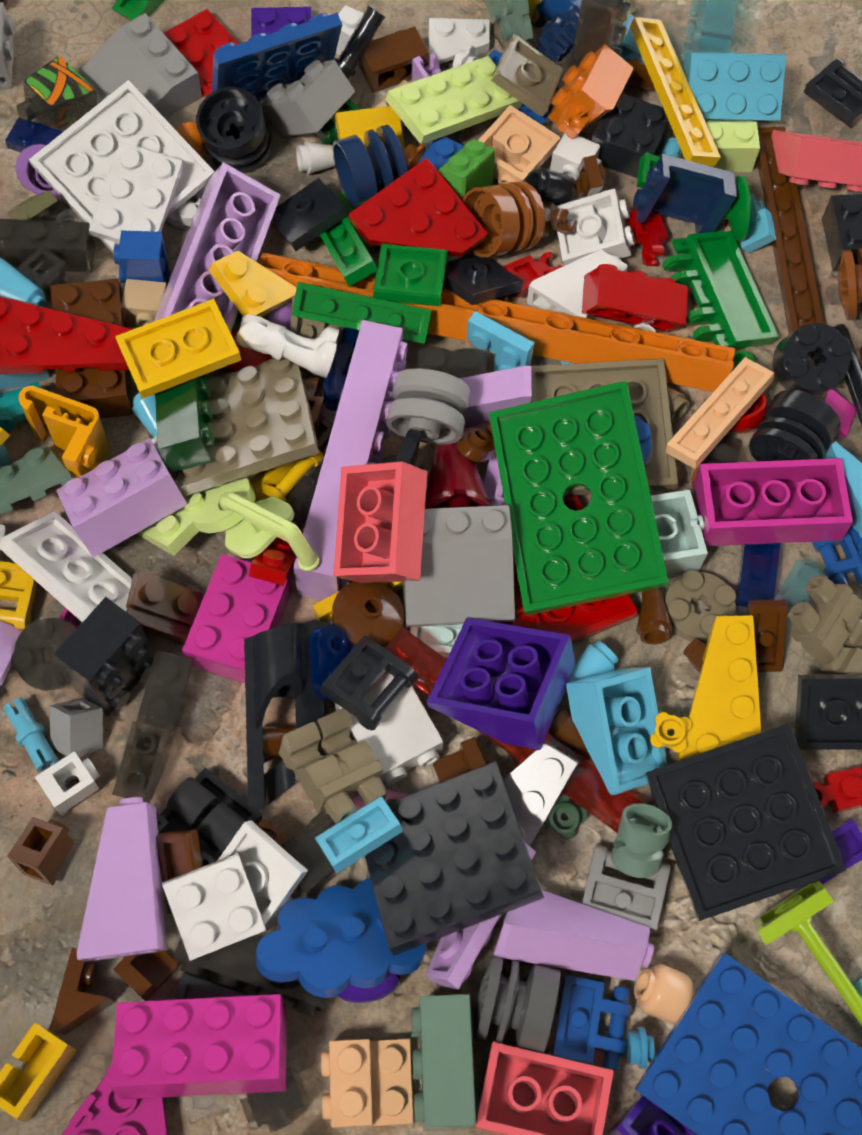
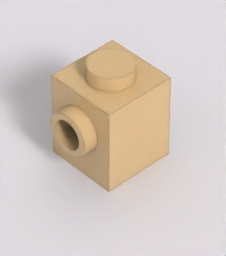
M126 279L121 304L126 325L141 327L154 321L167 288V283Z

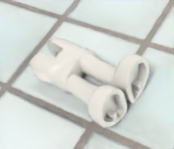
M247 314L242 318L237 341L239 345L245 348L270 354L276 360L284 357L313 374L326 378L335 355L339 329L328 326L318 338H305L287 330L285 326L272 323L256 315Z

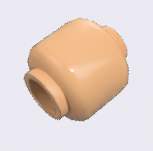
M656 964L650 969L643 970L637 979L634 995L638 999L641 1011L671 1024L678 1021L695 994L690 976L663 964Z

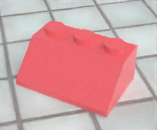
M773 130L772 141L778 172L790 176L789 182L808 185L809 179L818 180V186L836 189L837 183L846 184L845 189L862 192L861 142Z

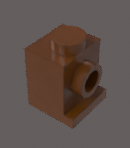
M32 817L7 857L23 875L53 886L57 880L54 875L74 845V841L68 835L69 829L61 822L54 819H49L48 822Z

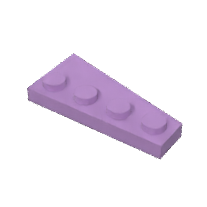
M526 844L532 860L536 852ZM500 915L442 937L425 976L436 985L459 989L460 985L469 977L472 969L471 966L481 948L490 940L491 931Z

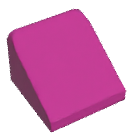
M829 389L823 401L829 404L839 416L841 425L836 435L846 438L856 409L836 391Z

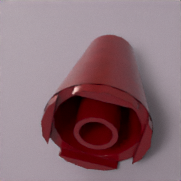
M456 442L438 445L435 450L426 489L425 509L492 506L475 462L460 453Z

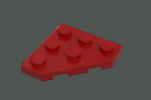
M428 158L421 161L349 213L348 217L368 244L378 246L392 244L448 250V256L455 257L464 256L487 239L488 236L486 230Z

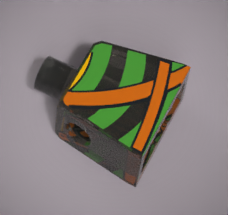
M57 56L24 80L25 101L18 104L16 109L20 118L26 123L39 117L50 129H58L75 123L97 105V90L63 58Z

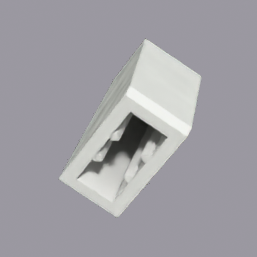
M599 249L533 280L529 285L527 304L534 308L595 320L596 317L581 314L584 275L601 264H612L617 266V270L627 272L628 265L623 263L619 257Z

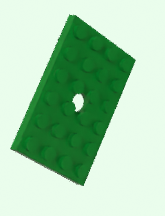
M627 381L489 412L505 505H509L513 552L526 616L669 586ZM573 486H584L591 492L589 505L579 511L570 510L564 504V497Z

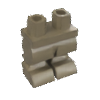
M826 576L811 577L805 588L806 592L812 597L810 603L799 602L793 606L788 614V617L795 625L790 635L796 642H801L805 651L815 657L813 661L819 663L822 674H862V619H859L862 614V600L853 594V590L848 584H834Z
M343 708L318 719L316 724L313 721L284 734L279 750L286 768L293 770L295 779L301 781L305 793L314 802L313 806L317 813L321 814L327 811L336 824L356 812L357 808L353 804L352 798L359 795L364 804L368 805L380 796L384 800L387 796L386 789L380 780L384 768L379 760L375 759L373 751L366 740H351L349 736L353 721L351 714Z

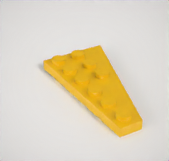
M753 615L716 616L713 619L702 660L703 665L698 683L695 686L691 710L687 717L692 724V728L687 732L685 739L687 748L684 752L677 753L675 762L761 733Z

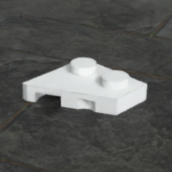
M429 18L430 56L432 53L436 54L439 64L449 60L454 62L457 52L460 50L467 51L468 46L475 47V56L489 52V20Z

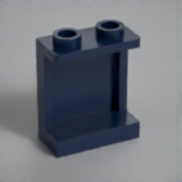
M662 154L657 164L650 167L643 188L638 189L635 193L633 207L636 208L637 221L644 223L649 213L652 212L695 223L696 233L714 232L737 197L735 174Z

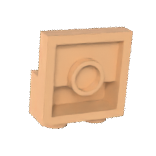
M509 105L478 141L495 149L494 177L498 179L499 184L526 181L528 174L532 170L541 168L544 162L551 156L561 137Z
M410 1039L329 1041V1051L321 1052L322 1077L330 1076V1093L322 1094L323 1119H331V1128L413 1125Z

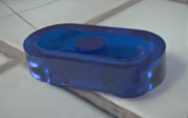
M335 625L317 628L312 633L309 643L312 687L319 698L327 701L330 699L320 693L321 685L349 654L348 637L343 629ZM332 638L334 640L335 649H333L331 646Z

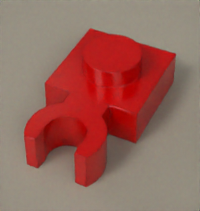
M552 252L542 254L537 262L529 255L504 265V269L523 280L522 290L515 293L518 298L528 294L529 285L533 280L562 267L561 265L556 267L547 265L552 260Z
M862 767L826 774L823 777L825 786L819 782H813L822 808L829 803L832 804L834 813L862 808Z

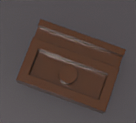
M139 570L133 575L126 603V612L138 620L145 631L185 644L205 594Z

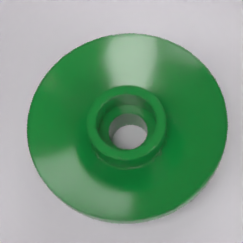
M737 175L735 177L737 197L722 219H728V224L735 240L744 241L750 223V191L745 176Z

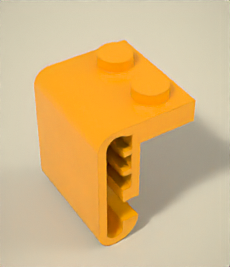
M26 386L20 391L19 402L36 439L43 442L47 435L43 424H46L56 448L65 451L62 459L72 479L79 478L90 472L106 460L111 447L97 409L35 386Z

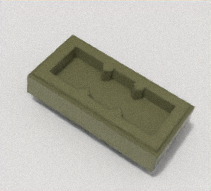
M45 191L26 199L9 210L7 214L13 223L27 219L30 223H33L46 215L45 209L57 202L51 191Z

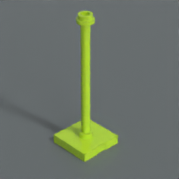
M819 880L809 883L755 918L753 922L756 931L766 946L790 930L792 932L797 931L862 1026L861 996L810 923L812 921L811 916L833 903L834 900Z

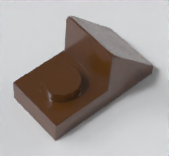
M785 600L748 601L747 616L753 615L757 672H782L788 605Z
M71 948L50 1030L63 1035L68 1034L114 1003L108 997L85 993L86 986L91 987L93 985L97 963L77 960V948Z

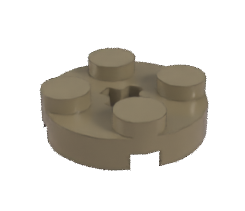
M696 570L685 572L683 576L677 578L670 585L664 598L673 632L688 641L698 638L701 642H706L709 638L713 619L716 616H735L736 594L733 588L728 586L719 577L706 572H698ZM698 600L705 602L709 612L703 610L700 614L695 613V606L690 602Z

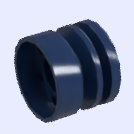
M388 124L378 127L376 132L373 129L366 131L364 134V144L357 135L333 142L332 150L336 172L344 194L354 208L359 207L378 193L377 187L381 191L408 172L401 144L397 135Z

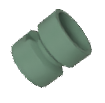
M632 804L627 806L623 810L618 827V835L615 838L611 853L613 865L628 876L636 878L654 876L659 871L664 855L663 848L667 845L672 828L669 816L661 809L652 805Z

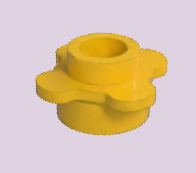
M666 712L659 713L655 717L656 727L655 733L650 737L651 744L655 748H672L675 753L684 752L687 748L686 735L692 728L691 721L687 717L679 718ZM668 730H674V735L669 736L667 734Z

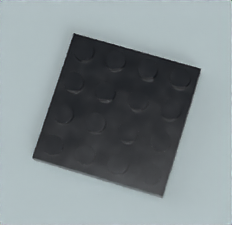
M790 723L644 773L656 807L665 812L672 822L668 840L698 921L846 871Z
M497 762L387 804L399 821L403 832L365 855L388 948L394 956L544 898Z

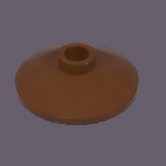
M353 581L345 585L336 595L332 605V619L339 634L351 644L356 646L365 635L383 647L392 642L401 631L404 623V609L397 594L387 585L381 582L358 583ZM369 604L374 606L377 609V612H368L365 608V605Z

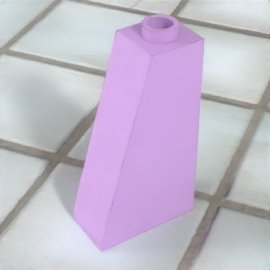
M142 797L119 800V806L108 807L106 810L77 948V960L95 961L167 951L162 877L156 840L158 835L156 807L143 802Z
M542 890L543 899L505 914L493 954L505 959L636 981L640 967L648 968L654 945L648 943L650 927Z

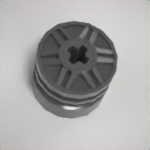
M493 955L490 965L484 975H482L474 1011L476 1024L475 1039L485 1041L491 1023L497 1025L496 1043L502 1044L508 1028L516 1030L517 1048L544 1054L558 996L560 970L534 964L527 981L519 979V961L512 960L508 976L501 975L503 958Z

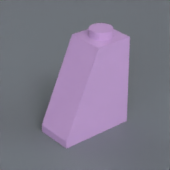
M520 366L460 378L469 385L471 390L468 408L464 413H461L465 419L464 428L472 427L483 421H490L489 412L531 403V366Z

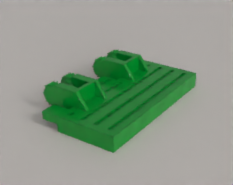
M732 231L689 234L687 238L673 239L671 243L677 255L674 254L667 257L663 261L662 266L666 272L681 271L675 273L670 278L674 279L677 284L686 285L688 288L691 287L698 306L702 307L690 310L686 314V322L689 325L710 324L698 327L693 331V339L702 342L714 341L717 345L731 348L773 344L779 337Z

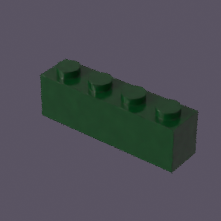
M209 373L155 394L158 450L171 473L212 462L211 446L215 445V438L209 422L213 421V414L207 401L208 398H211V391L205 378Z

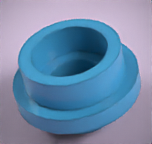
M637 1027L636 1031H627L626 1034L627 1061L629 1065H638L639 1069H646L648 1060H653L654 1040L652 1035H646L644 1027Z

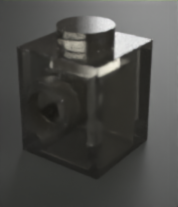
M290 1067L286 1068V1091L246 1093L247 1097L240 1100L248 1123L256 1121L258 1128L268 1127L270 1133L293 1124L291 1116L306 1110L305 1103Z

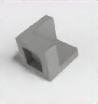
M83 698L50 705L51 748L65 756L74 751L77 756H82L102 750L103 708Z

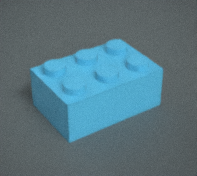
M685 52L684 74L704 119L780 121L786 65L785 54Z

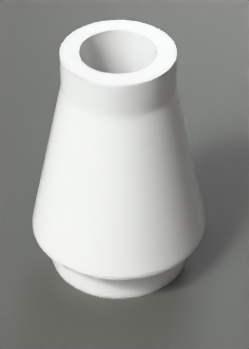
M304 142V145H298L296 159L299 171H306L307 174L334 167L333 146L312 142Z

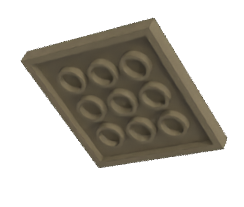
M281 357L280 360L274 358L256 367L247 366L240 371H234L207 380L211 391V398H208L207 401L213 414V421L209 422L215 438V445L211 446L212 462L178 471V486L183 496H187L318 454L319 449L301 366L284 357Z
M664 358L531 366V402L627 381L633 413L643 422L647 423L651 431L652 447L649 459L645 464L650 491L677 489L676 461L673 456L666 453L667 443L673 438ZM573 486L569 489L566 496L591 494V492L584 486Z

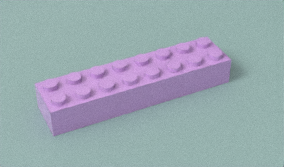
M362 320L303 536L313 552L319 556L320 561L314 570L304 571L298 566V558L296 557L294 574L297 595L323 600L351 582V580L333 576L341 467L379 464L383 462L384 438H389L391 431L386 425L389 406L391 402L395 401L392 395L395 377L398 372L407 368V360L405 358L408 343L402 342L403 328Z

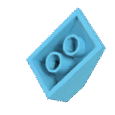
M650 667L620 668L566 683L572 720L611 795L648 784L645 772L668 765L665 747L655 748L650 741L651 735L655 733V717L658 715Z

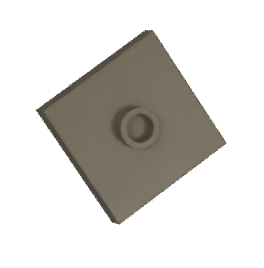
M513 34L508 40L491 81L542 117L549 109L564 70L519 36Z

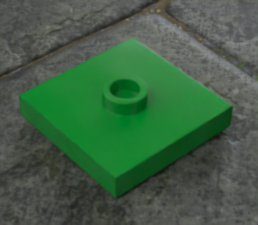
M382 244L373 288V298L393 302L440 306L448 250Z

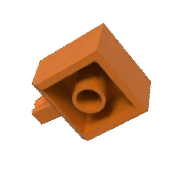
M606 44L595 53L593 51L588 52L578 67L573 65L564 75L562 81L565 82V85L554 95L551 104L554 106L548 118L558 125L557 128L570 139H573L576 135L579 136L586 128L614 109L633 67Z

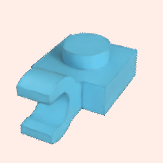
M753 193L750 194L751 212L749 229L744 241H741L742 249L747 253H751L776 240L772 213L765 208L762 200L756 203Z

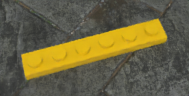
M634 17L629 26L685 160L715 167L721 157L662 21L659 19Z

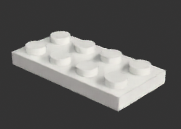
M55 511L1 538L0 549L81 622L88 617L105 597L124 611L127 610L126 603L132 578L105 554L101 553L93 558L73 527Z

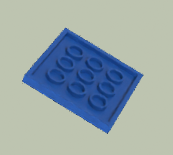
M338 12L331 15L326 13L318 14L312 17L309 22L300 25L290 23L272 34L259 33L249 38L247 42L237 45L235 43L222 45L217 51L213 52L212 92L220 88L233 86L246 89L260 101L268 98V91L279 83L287 85L300 80L305 75V68L316 60L321 62L334 60L343 25Z

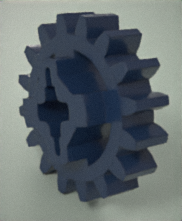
M577 4L570 6L566 12L559 11L541 29V34L536 40L539 44L535 49L551 61H562L579 44V38L583 34L581 28L587 23L585 20L588 18V15Z

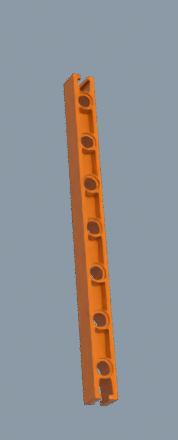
M262 253L260 256V265L297 287V282H303L373 297L376 275L370 274L366 279L358 281L349 287L339 268ZM445 289L442 291L440 306L397 302L432 310L428 334L471 342L466 339L468 320L476 311L534 342L532 355L575 364L664 358L667 383L714 392L730 375L733 368L735 348L494 299L470 305L451 291Z

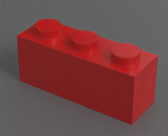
M601 264L584 275L581 314L631 325L643 323L652 326L655 330L671 332L686 324L688 286L677 284L672 278L656 279L647 277V274L642 271L625 272L617 270L615 265Z

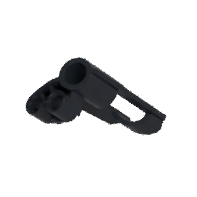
M333 621L283 624L244 638L248 805L257 810L265 808L297 782L294 771L286 768L283 760L264 774L263 719L272 698L295 696L296 729L313 721L316 724L317 720L323 717L324 695L320 693V688L325 681V660L344 659L350 653V642L339 634Z

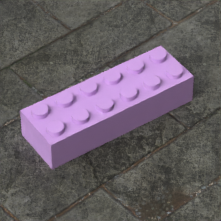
M224 162L219 166L208 180L154 321L214 299L231 333L239 310L208 269L213 262L236 251L243 253L255 262L257 261L280 194Z

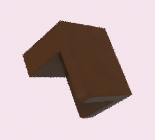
M475 737L460 742L458 752L442 757L433 763L439 783L486 766Z
M165 951L125 956L112 970L143 1000L148 1001L178 969L179 965Z

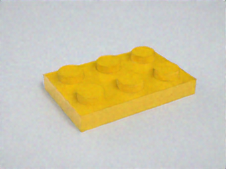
M214 299L115 336L142 399L241 360L240 352Z

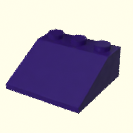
M466 618L431 691L427 705L505 744L541 750L566 689V683H568L576 664L571 637L567 634Z

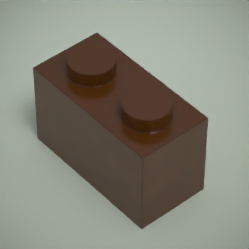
M412 27L378 39H372L359 60V67L374 93L399 85L404 79L411 81L412 59L420 56L425 67L429 64L430 53L416 27Z

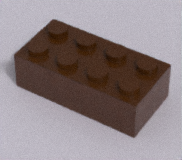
M119 278L51 285L53 310L127 328L121 308L123 292ZM96 367L76 368V372H62V369H55L56 394L97 409L100 419L133 415L130 370L99 371Z

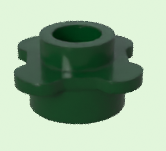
M560 794L544 825L560 832L562 839L569 840L575 836V829L579 823L586 821L587 811L584 807H577L570 802L568 795ZM563 813L568 814L569 818L567 820L561 818Z

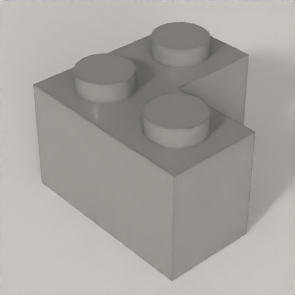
M316 60L305 68V75L300 80L287 85L279 83L268 91V98L261 104V107L281 136L317 133L355 92L335 60L324 62Z

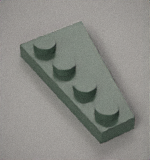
M47 444L28 451L23 458L10 465L0 467V515L13 510L15 502L29 496L33 501L47 496L46 489L60 483L63 487L72 479L70 473Z

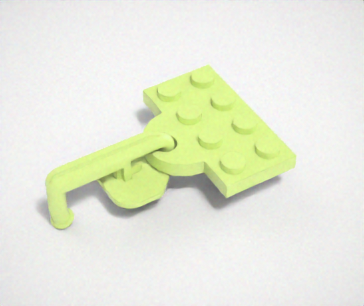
M256 474L184 496L188 505L136 533L138 536L175 556L199 531L217 533L226 530L225 546L230 552L242 558H252L259 555L276 537H279L288 542L296 554L298 566L302 570L312 571L317 568L320 561L319 556L313 552L298 526L291 522L294 517V511L288 503L276 497L254 502L256 496L250 480ZM176 476L174 480L178 486V478Z

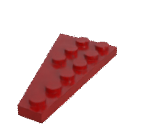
M0 297V375L43 373V369H62V372H76V368L96 367L99 371L129 370L115 336L133 329Z

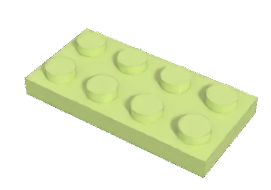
M489 56L388 90L386 96L387 103L421 145L500 116L509 105L516 109L521 108L522 105L519 100L491 81L497 66Z

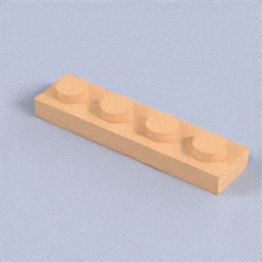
M745 357L667 443L666 453L696 469L773 382L774 372Z

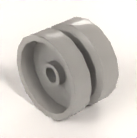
M416 368L400 371L395 377L392 390L395 401L391 402L389 406L386 425L390 430L403 437L406 436L407 431L410 429L421 432L420 442L439 445L458 442L462 438L465 419L461 413H464L468 408L471 394L469 385L455 376L436 370Z

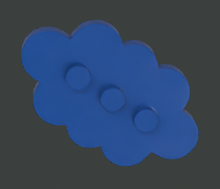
M367 878L359 882L354 889L340 885L330 886L324 889L316 900L296 898L287 902L281 908L278 916V930L265 935L258 943L256 965L260 973L269 980L288 982L299 979L303 988L310 994L328 998L341 994L349 984L360 988H373L382 983L388 972L398 975L412 973L424 961L426 944L395 956L388 948L371 878Z

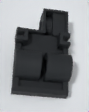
M204 768L194 779L189 777L184 780L170 796L166 808L160 814L156 813L158 835L166 832L197 830L202 866L204 867L219 859L244 822L252 820L257 825L262 820L263 813L248 805V801L207 768Z

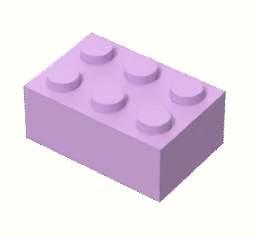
M150 438L132 445L124 453L100 463L95 469L79 478L69 480L63 487L56 490L74 531L93 558L188 505Z

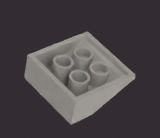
M146 13L119 27L77 72L96 89L84 94L94 107L128 80L165 119L202 98L198 72ZM73 80L74 84H75V85L80 89V91H81V88H80V86L78 85V83Z
M509 505L425 509L420 581H403L406 627L462 625L466 618L495 623L514 622L513 541Z

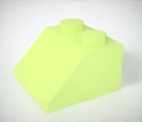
M704 119L721 157L714 168L729 172H752L760 150L757 122L753 120Z

